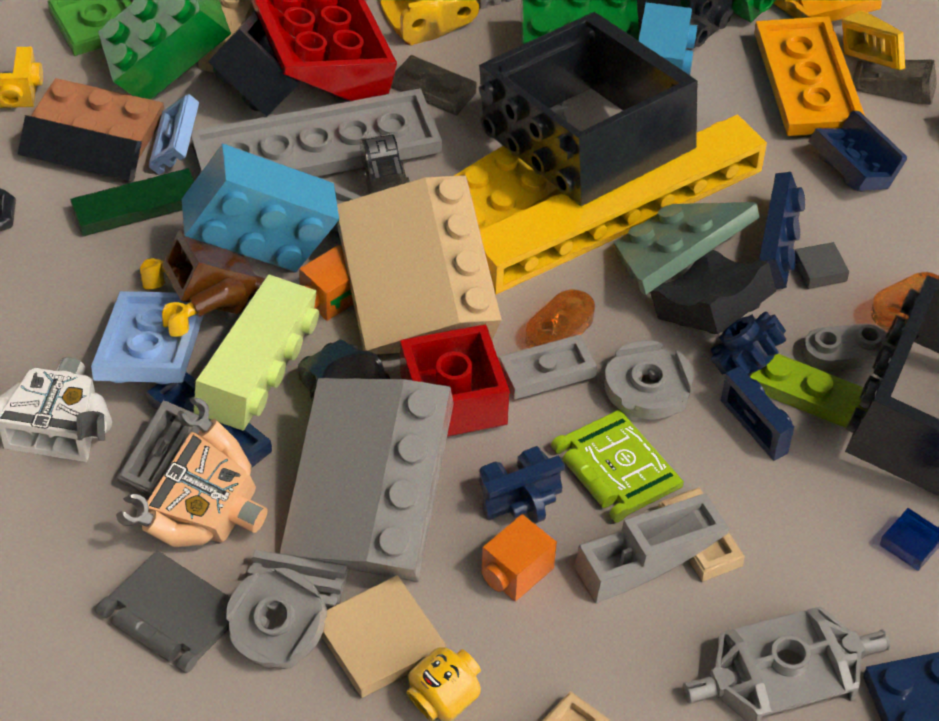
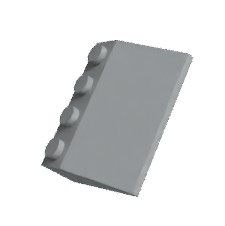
M318 378L280 554L345 565L348 570L388 577L398 575L400 579L418 582L454 404L451 388L406 379Z

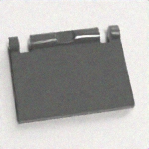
M157 550L109 597H105L100 601L96 612L102 617L108 618L113 614L117 606L121 607L113 618L114 625L168 661H173L178 656L180 650L184 649L186 652L180 657L178 668L188 673L195 667L197 661L229 629L226 611L230 597Z

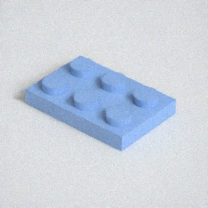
M120 291L91 365L93 381H111L114 383L155 382L157 384L182 383L203 316L198 317L195 314L188 317L189 331L182 336L173 337L169 335L168 327H163V308L171 302H180L185 305L188 302L181 301L178 294L174 292Z

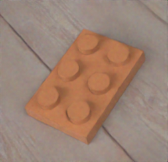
M55 78L31 116L142 141L140 158L159 126L162 111L165 109L163 102Z

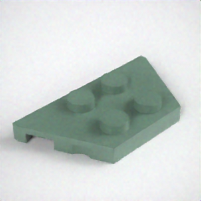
M731 202L667 205L661 208L658 214L644 223L632 227L626 235L614 242L617 257L623 265H626L627 272L631 278H636L640 292L646 295L760 218L757 203Z

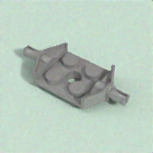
M821 607L720 632L715 668L711 669L710 677L688 683L684 682V695L687 697L686 700L689 704L713 696L721 697V700L746 721H761L762 716L846 693H849V700L853 701L856 698L860 684L861 659L868 654L889 650L890 640L883 629L859 636L856 631L851 632ZM781 650H791L798 653L803 661L796 665L786 664L779 659L777 653Z

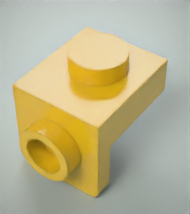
M32 46L16 47L13 73H0V108L34 107L36 87L43 85V68L41 62H35Z

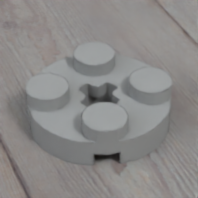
M641 340L623 345L616 351L615 357L610 363L608 361L604 377L605 392L612 404L619 408L630 421L662 419L682 413L687 407L693 385V370L687 358L676 350L674 355L670 351L663 349V343ZM643 375H649L651 380L659 381L655 384H645L641 382V378Z
M282 567L272 568L275 571H267L260 575L255 573L244 579L230 597L227 605L226 620L229 621L231 641L242 655L264 667H280L285 669L295 666L299 660L306 657L315 648L324 630L327 608L322 602L318 590L306 577L294 570ZM281 606L286 607L284 612L286 621L282 626L277 625L274 629H267L270 621L265 617L266 612L269 609L278 611Z

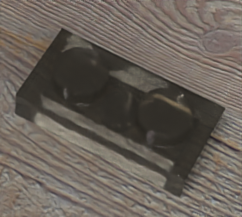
M410 55L395 71L391 88L399 92L421 88L427 104L457 116L476 94L477 82Z

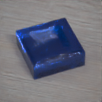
M907 508L882 536L880 546L919 571L939 549V527L910 508Z

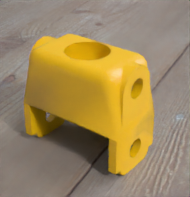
M380 0L387 21L401 39L410 46L437 39L471 23L478 15L480 9L476 0Z

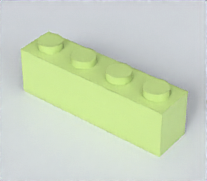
M268 274L196 380L195 398H200L207 403L209 419H216L220 423L244 431L253 415H261L267 402L269 390L271 387L277 388L280 385L288 360L294 361L297 358L304 335L306 333L312 334L317 325L319 310L314 308L317 290ZM194 405V413L199 415V410Z

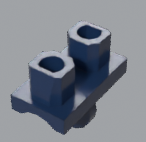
M538 446L524 450L517 456V467L519 470L508 474L502 463L497 461L482 466L479 469V483L483 492L482 511L488 521L507 513H511L514 518L526 513L534 524L544 521L546 519L545 506L556 502L555 495L562 493L561 471H564L565 465L559 455L548 458Z

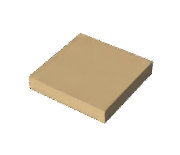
M398 575L328 609L324 630L321 635L361 698L408 675L418 663L437 647L447 648L445 642Z

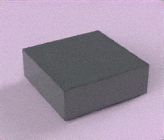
M834 242L795 249V264L808 289L847 282L849 270Z

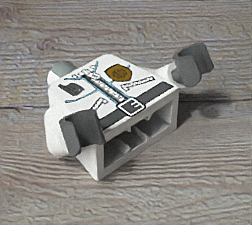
M65 357L60 360L56 371L40 368L31 369L22 382H18L0 395V435L4 449L87 462L92 438H98V441H105V433L111 429L112 419L104 398L95 393L93 379L84 375L86 367L81 361L76 358Z

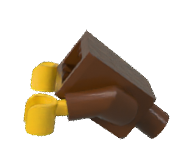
M181 229L178 230L165 260L161 261L160 259L150 258L144 260L140 266L141 281L144 289L149 290L162 287L165 284L164 272H166L180 300L188 302L186 305L180 302H171L163 308V327H168L169 335L173 337L182 336L189 331L188 317L195 314L201 317L215 309L239 314L242 312L247 300L253 298L266 279L255 274L244 255L186 237L184 230Z

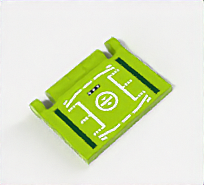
M620 409L567 435H559L551 442V447L557 454L565 452L570 446L573 448L564 454L562 460L602 508L611 506L615 501L619 502L609 511V516L615 523L622 521L627 515L683 488L684 481Z

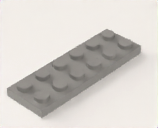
M421 88L192 130L191 143L200 173L222 143L315 177L368 167V155L364 139L394 134L400 160L442 152V139ZM391 161L381 162L379 164L389 163Z

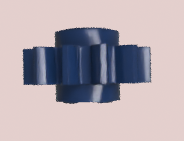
M767 311L759 315L757 319L753 314L742 317L726 328L722 335L719 336L722 343L711 348V352L714 354L711 360L722 375L739 366L747 374L756 372L765 367L779 353L775 346L787 340L784 336L786 330L776 315L770 316Z

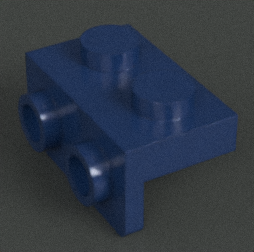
M852 111L842 128H816L808 141L820 152L819 157L825 163L834 166L844 176V182L857 191L889 189L907 161L906 154L860 111Z

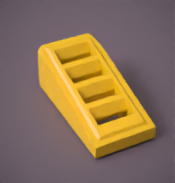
M858 11L842 19L844 54L896 70L905 68L903 31L863 11Z

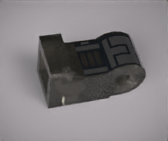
M394 134L360 139V154L369 194L410 182L409 177H406L402 160H400Z

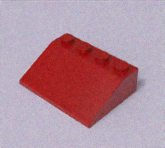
M251 0L285 75L350 101L389 94L397 61L365 0Z

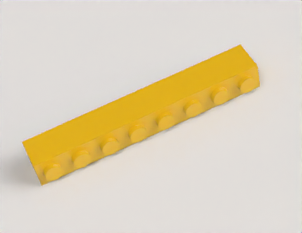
M737 114L697 132V147L583 206H580L569 196L561 193L553 195L528 209L517 211L512 216L490 226L480 228L495 295L626 235L632 227L658 214L661 208L667 205L695 203L761 172L767 142Z

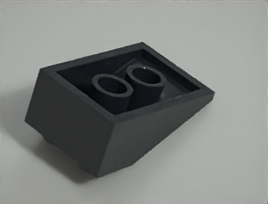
M255 10L208 61L213 66L215 75L226 84H232L243 94L242 99L252 110L256 112L261 111L266 117L301 82L283 73Z

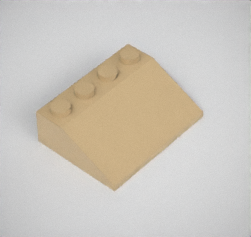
M466 175L424 177L337 204L339 213L337 226L350 279L349 283L363 351H370L374 354L400 353V340L483 324L487 325L491 340H493L502 319Z

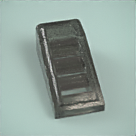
M859 60L852 81L856 91L911 103L932 105L937 84L935 60H905V68L902 70H896L866 60Z

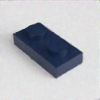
M741 366L727 372L721 402L773 461L787 455L795 427L789 415L784 410L778 409L765 394L762 385L757 380L751 379Z

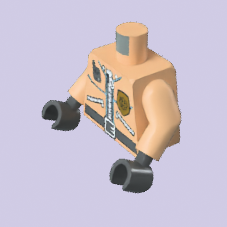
M191 398L189 399L190 402L199 410L198 419L196 421L189 419L183 411H178L177 416L182 425L187 427L197 426L200 429L199 435L191 431L148 501L138 494H130L123 498L125 502L135 506L137 510L136 517H131L122 511L116 514L120 524L132 526L140 523L144 532L172 547L205 545L210 540L222 543L227 539L235 524L256 533L262 527L268 512L266 507L251 500L256 486L250 476L251 464L239 442L216 419H208L209 407L204 400Z

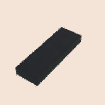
M25 115L18 155L127 181H134L142 141Z

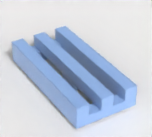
M190 94L185 95L162 111L149 161V168L159 175L165 171L166 165L170 168L175 165L176 159L181 161L186 157L199 101Z

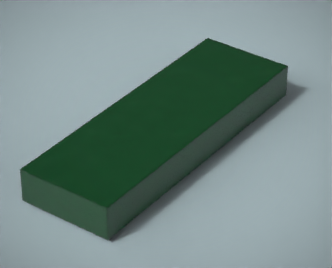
M189 168L78 196L71 198L70 201L81 234L86 236L182 210V198L194 183V179Z

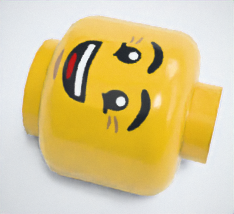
M437 647L409 672L408 681L410 688L406 693L416 708L428 720L434 721L436 718H439L443 721H452L479 697L481 686L476 675L481 672V669L472 656L464 649H460L455 653L449 648Z

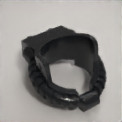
M342 339L326 344L321 351L312 356L304 357L298 364L299 380L310 390L312 404L318 378L391 379L376 354L370 351H361L357 345L348 344Z

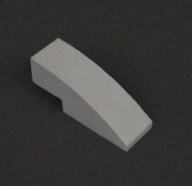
M704 493L625 519L620 532L579 545L575 569L595 603H599L649 582L679 566L727 535L729 527L708 495Z

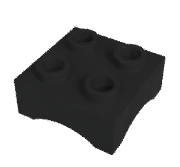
M711 250L696 260L684 275L674 281L662 283L652 290L650 294L658 319L676 323L680 326L707 331L711 334H720L745 314L759 308L763 301L776 292L769 262L756 260L754 263L742 264L726 258L718 251Z

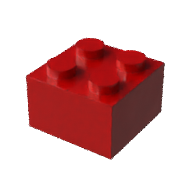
M486 324L400 340L401 379L451 388L454 404L447 436L508 425L510 391Z

